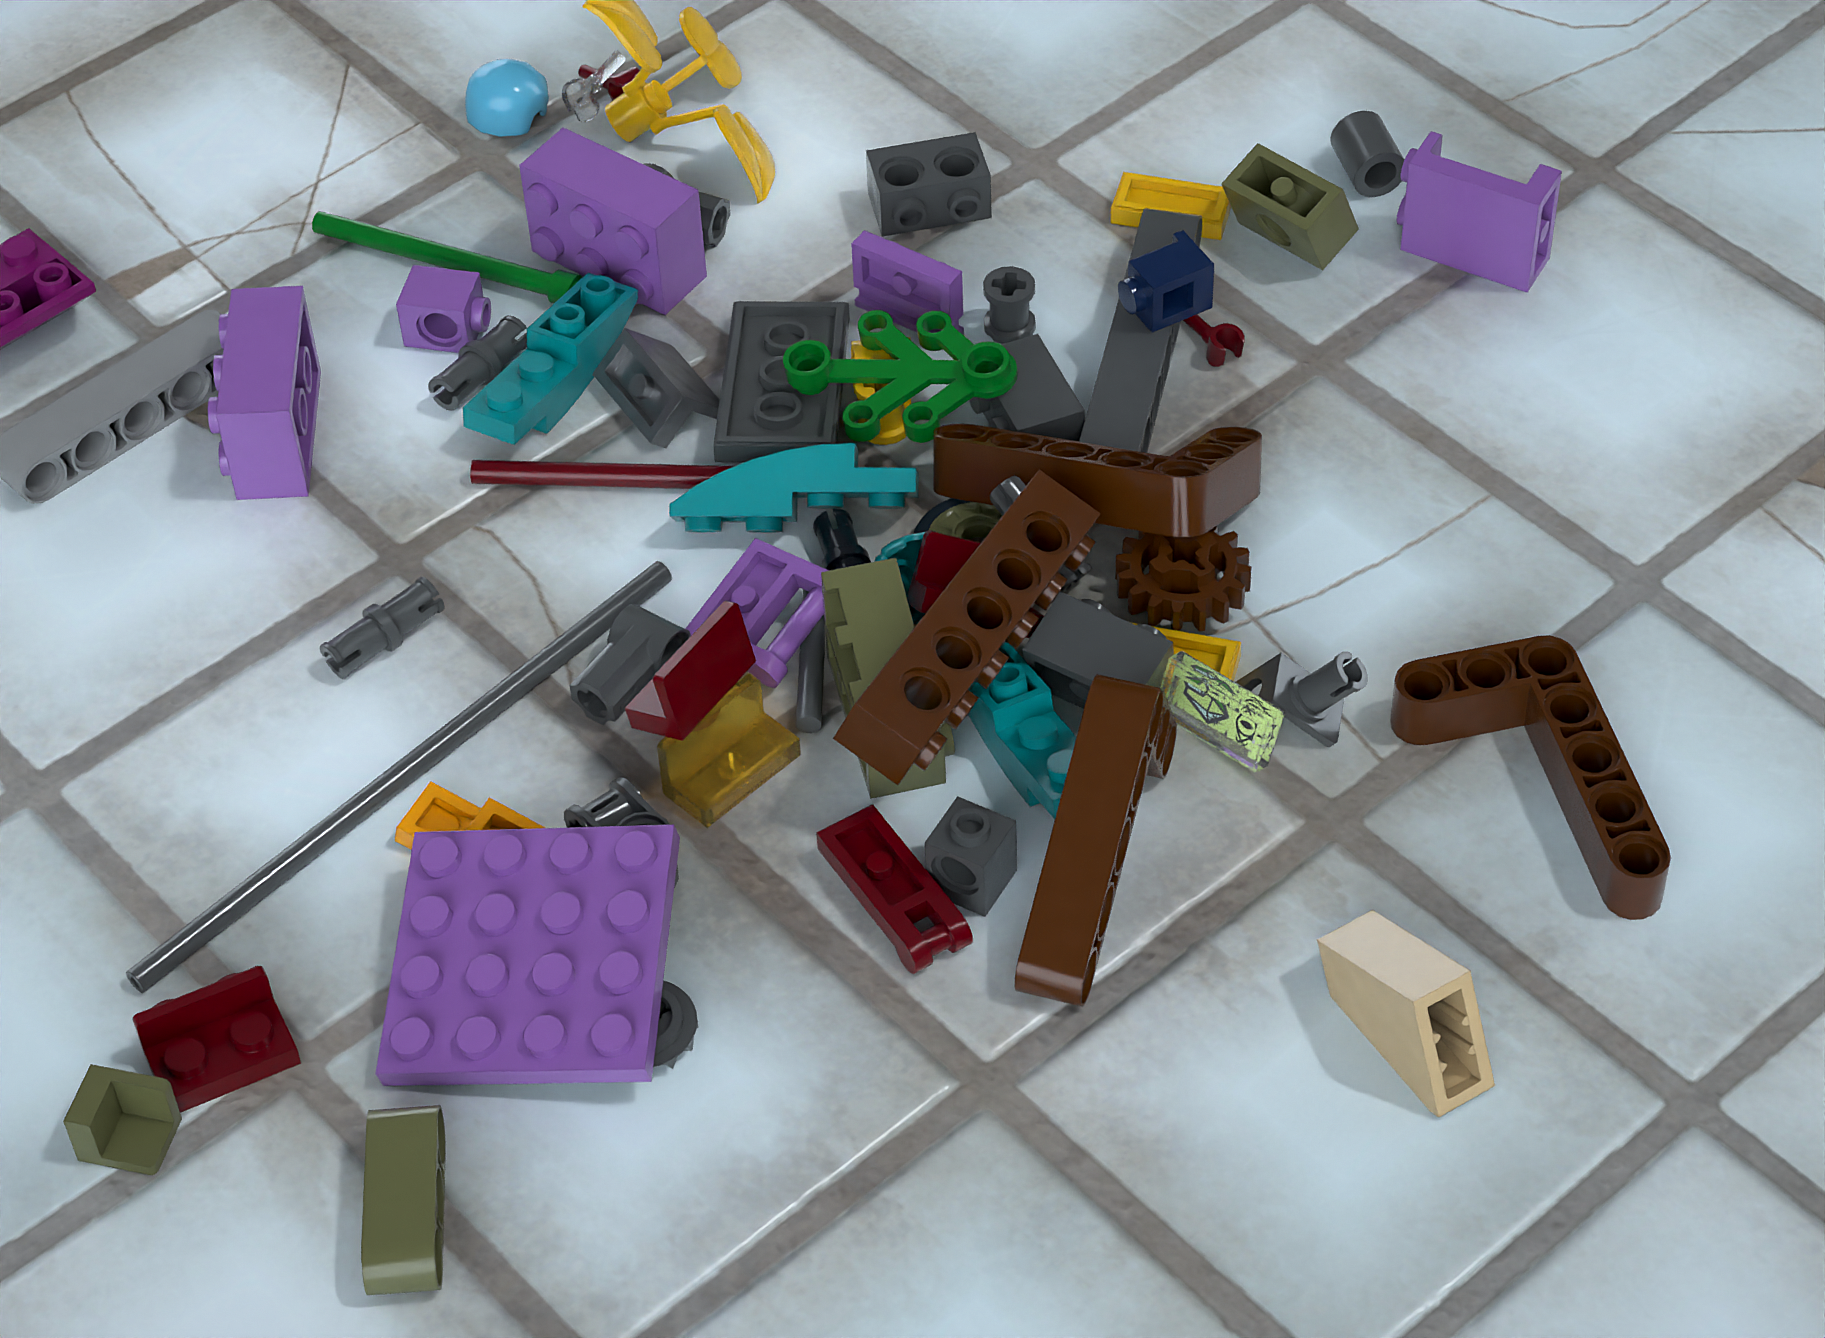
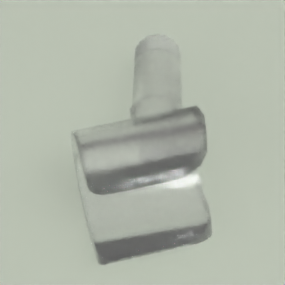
M617 49L586 80L580 78L572 79L563 86L562 99L569 112L574 110L580 122H588L597 116L600 104L595 93L601 89L602 84L626 60Z

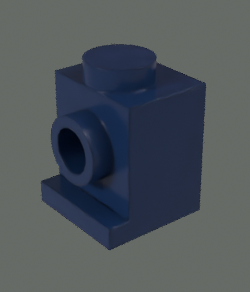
M1184 230L1173 233L1172 244L1128 261V278L1118 283L1119 298L1125 310L1132 315L1136 314L1153 333L1213 307L1214 263Z

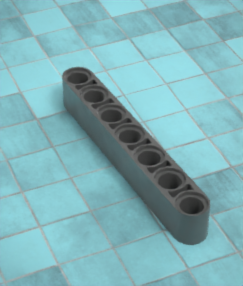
M1145 208L1140 219L1129 261L1172 244L1173 233L1184 230L1200 248L1202 215ZM1128 266L1124 279L1128 278ZM1120 298L1118 299L1079 442L1148 453L1181 321L1152 333L1136 314L1128 313L1123 307Z

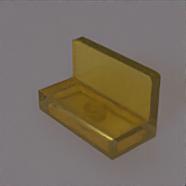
M751 673L740 679L683 741L664 737L657 745L663 794L706 828L715 823L801 755L800 738L764 712L761 681Z

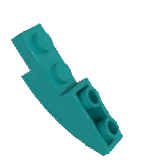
M587 273L526 329L527 349L463 407V426L513 445L531 429L547 434L565 416L593 380V372L619 337L638 300V289L615 282L606 276Z
M855 443L821 444L789 449L749 460L701 482L669 504V516L676 522H685L686 532H721L722 522H746V532L778 533L783 532V522H797L798 498H807V507L817 509L844 508V498H868V507L875 509L905 508V498H919V473L916 468L858 467L859 449Z
M1006 643L1000 651L1007 655L1009 659L990 686L985 689L976 682L970 690L979 699L968 713V716L998 765L1028 806L1032 807L1041 803L1055 820L1077 736L1054 711L1051 689L1011 645Z

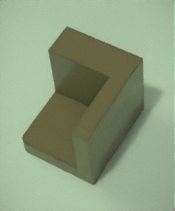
M90 1064L63 1122L78 1161L155 1175L162 1165L182 1121V1117L171 1083L167 1079Z

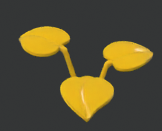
M587 0L582 7L603 20L624 48L642 67L635 78L622 87L624 93L605 106L606 116L617 134L625 141L631 142L649 129L657 135L669 127L715 117L718 127L741 162L757 197V204L766 199L774 181L775 163L765 142L742 113L736 112L732 114L726 105L720 104L667 117L666 111L672 108L668 92L705 65L708 66L717 82L724 88H734L741 82L742 73L735 57L727 46L718 40L717 33L707 19L693 7H687L680 12L679 22L684 35L700 56L664 83L660 84L656 80L646 83L645 80L651 73L661 69L662 59L659 51L655 48L658 43L657 35L641 8L634 0Z

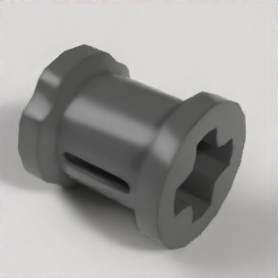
M1014 266L1000 267L991 271L983 281V293L989 302V311H987L984 317L985 333L995 342L1001 344L1033 335L1036 329L1035 315L1029 310V301L1032 300L1035 294V279L1028 271Z

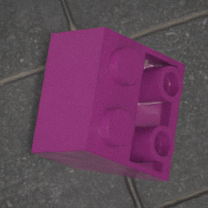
M30 228L8 238L0 244V350L75 307L96 292L93 281Z

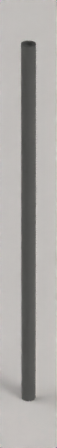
M660 561L653 563L126 971V976L133 987L139 992L144 993L608 631L624 608L631 604L640 606L672 580L669 569Z

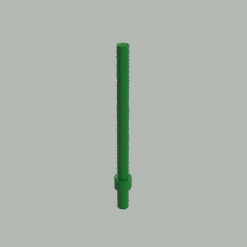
M318 211L312 221V230L315 233L447 269L480 273V278L546 295L550 303H555L583 278L581 275L560 269L554 273L541 271L323 211Z

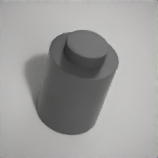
M1357 111L1347 115L1337 123L1331 133V146L1356 191L1366 197H1378L1394 190L1402 182L1401 169L1405 159L1380 116L1372 111Z

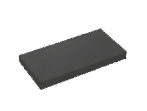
M736 301L733 303L713 444L715 462H747L784 450L821 444H837L843 383H829L825 390L815 395L802 394L788 383L783 356L786 350L796 342L817 340L827 346L831 359H846L850 320L849 303Z

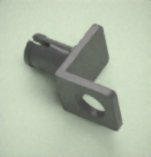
M1341 652L1332 661L1313 673H1309L1286 655L1279 653L1237 680L1233 686L1237 688V695L1239 690L1246 693V700L1251 691L1259 684H1262L1260 693L1256 698L1258 701L1280 713L1326 747H1331L1338 742L1344 698L1366 687L1368 675L1365 666L1358 657L1343 667V664L1352 659V653Z

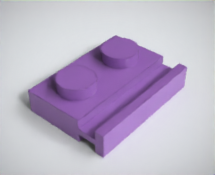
M865 230L851 243L854 287L859 289V295L855 299V306L868 312L872 310L885 311L891 315L894 323L917 332V320L921 315L929 311H942L950 316L952 326L961 334H964V327L959 325V319L963 315L962 271ZM933 329L929 332L936 333L941 331L942 329Z

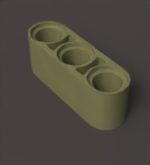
M441 1105L368 1110L361 1239L362 1276L367 1296L435 1291L442 1288L446 1141Z

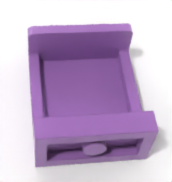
M1431 131L1419 149L1411 148L1401 169V181L1407 182L1406 194L1400 203L1396 219L1397 224L1403 226L1400 250L1528 293L1550 259L1562 171L1540 164L1528 183L1524 184L1441 157L1443 135Z

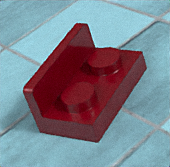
M255 966L240 973L226 975L215 983L175 999L161 1001L152 1008L135 1014L132 1018L143 1054L152 1075L167 1079L171 1083L180 1113L301 1064L298 1049L274 1000L267 974L262 966Z

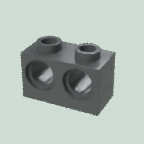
M976 132L866 150L868 195L882 237L992 218L991 174Z

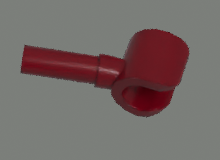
M583 64L580 66L578 74L580 77L607 89L613 101L624 93L622 87L632 81L640 70L634 66L614 75Z
M1198 314L1183 320L1208 345L1206 359L1211 366L1219 367L1224 365L1225 348L1232 351L1238 358L1242 356L1245 335L1238 326L1223 323L1211 327Z

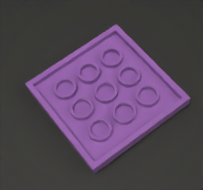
M674 824L415 832L375 1073L383 1086L652 1082L680 836Z

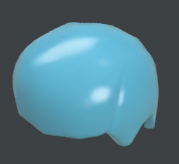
M510 58L497 59L480 66L469 78L466 89L465 108L468 123L482 133L499 137L528 133L534 116L538 112H540V116H545L547 112L549 94L546 78L527 62Z

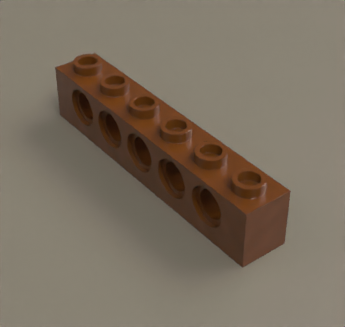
M1038 470L859 697L833 739L896 785L900 784L914 764L925 772L948 740L939 733L943 725L947 723L955 730L959 727L979 699V697L970 692L975 683L977 682L985 689L990 686L1009 659L1000 650L1006 643L1015 649L1020 646L1039 619L1030 612L1031 609L1037 604L1046 611L1068 581V579L1059 574L1062 568L1065 566L1072 572H1075L1089 554L1096 541L1087 536L1101 513L1044 472Z

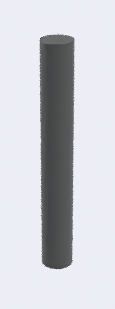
M803 589L802 601L805 599V597H806V596L808 595V593H809L808 591H806V590H804V589ZM824 615L800 645L796 728L803 733H815L821 728L826 637Z

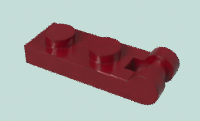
M873 804L816 832L819 852L895 946L901 962L910 973L915 974L932 965L933 956L946 949L955 953L973 943L970 926L962 913ZM928 917L934 926L920 933L914 926V923Z

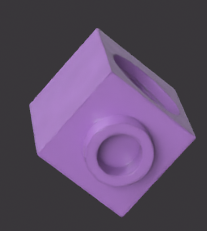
M413 265L396 303L405 347L458 353L467 342L477 340L479 332L487 331L491 319V301L489 298L483 297L480 273Z

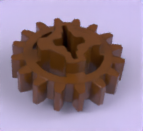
M1218 525L1207 533L1194 537H1172L1139 531L1138 539L1125 537L1123 539L1122 554H1116L1115 579L1117 580L1118 598L1128 599V612L1131 615L1147 611L1148 625L1155 627L1164 619L1171 621L1172 630L1180 631L1184 622H1192L1199 632L1205 631L1207 618L1213 617L1216 621L1224 624L1228 622L1229 607L1240 610L1244 607L1245 592H1250L1252 567L1249 566L1250 552L1248 548H1237L1238 534L1235 531L1220 536L1218 534ZM1149 565V573L1144 575L1143 571ZM1222 571L1223 577L1218 582L1217 574Z

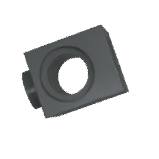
M958 796L925 841L926 870L954 904L986 917L1017 871L1016 820Z

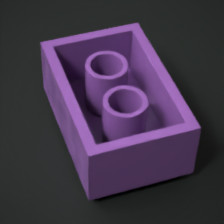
M561 128L519 165L531 248L533 252L543 259L560 264L583 277L587 273L606 276L615 282L638 289V300L636 303L643 304L663 315H666L707 277L698 189L566 128Z
M303 285L231 289L229 312L219 316V339L224 351L223 355H215L213 361L214 382L218 391V397H210L208 400L210 431L212 434L220 433L222 439L219 442L222 476H231L237 500L308 497L321 368Z

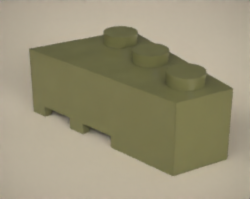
M896 557L821 572L827 659L845 718L859 697L916 626V624H913ZM945 723L940 729L939 733L948 740L925 772L914 764L899 785L893 783L858 757L870 799L946 783L945 757L955 754L951 726Z

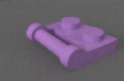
M755 538L685 629L689 630L692 635L724 601L737 603L756 658V662L747 672L760 683L776 688L788 673L787 662L824 615L821 572L829 570ZM799 588L808 591V595L767 649L764 650L756 646Z

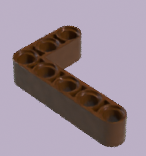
M974 424L942 425L933 431V490L938 495L993 505L989 495L1004 480L1017 476L1026 486L1038 470H1041L1101 514L1095 522L1097 524L1172 537H1194L1207 533L1260 495L1262 435L1260 432L1246 427L1215 428L1171 456H1163Z
M1550 635L1535 636L1417 659L1405 663L1398 669L1394 680L1390 717L1391 729L1398 738L1414 745H1431L1524 726L1604 904L1617 916L1629 920L1645 919L1654 915L1660 909L1671 861L1669 847L1584 667L1570 643Z
M1096 674L1091 683L1016 966L1015 991L1081 1007L1087 1001L1146 775L1164 779L1169 770L1174 752L1177 724L1162 688Z

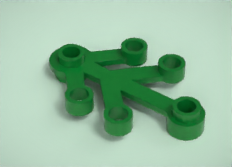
M882 310L866 312L859 318L857 326L860 342L869 350H884L894 360L831 359L827 346L817 340L796 342L786 350L783 356L788 383L798 392L805 395L818 394L825 390L829 383L887 384L864 401H855L844 409L842 417L846 435L857 442H866L875 438L881 430V418L931 384H949L926 402H914L903 411L902 419L906 436L914 442H929L933 440V431L941 426L940 420L973 397L988 399L1005 394L1014 386L1018 377L1016 361L1005 347L995 342L973 344L952 326L950 316L942 311H929L918 318L916 323L918 340L924 349L929 351L944 350L953 360H933L898 330L893 325L891 315ZM877 328L883 329L879 332H870L871 330ZM933 329H942L941 331L936 333L929 332ZM860 419H869L864 423H854ZM919 420H929L924 424H914Z

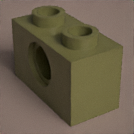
M1259 143L1253 147L1221 183L1239 224L1321 270H1324L1359 230L1342 188Z

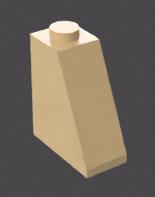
M1374 910L1317 939L1330 997L1430 1112L1437 1117H1441L1495 1086L1473 980L1469 969Z

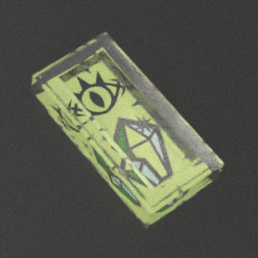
M1183 651L1170 656L1160 688L1164 689L1177 726L1255 773L1267 767L1286 712Z

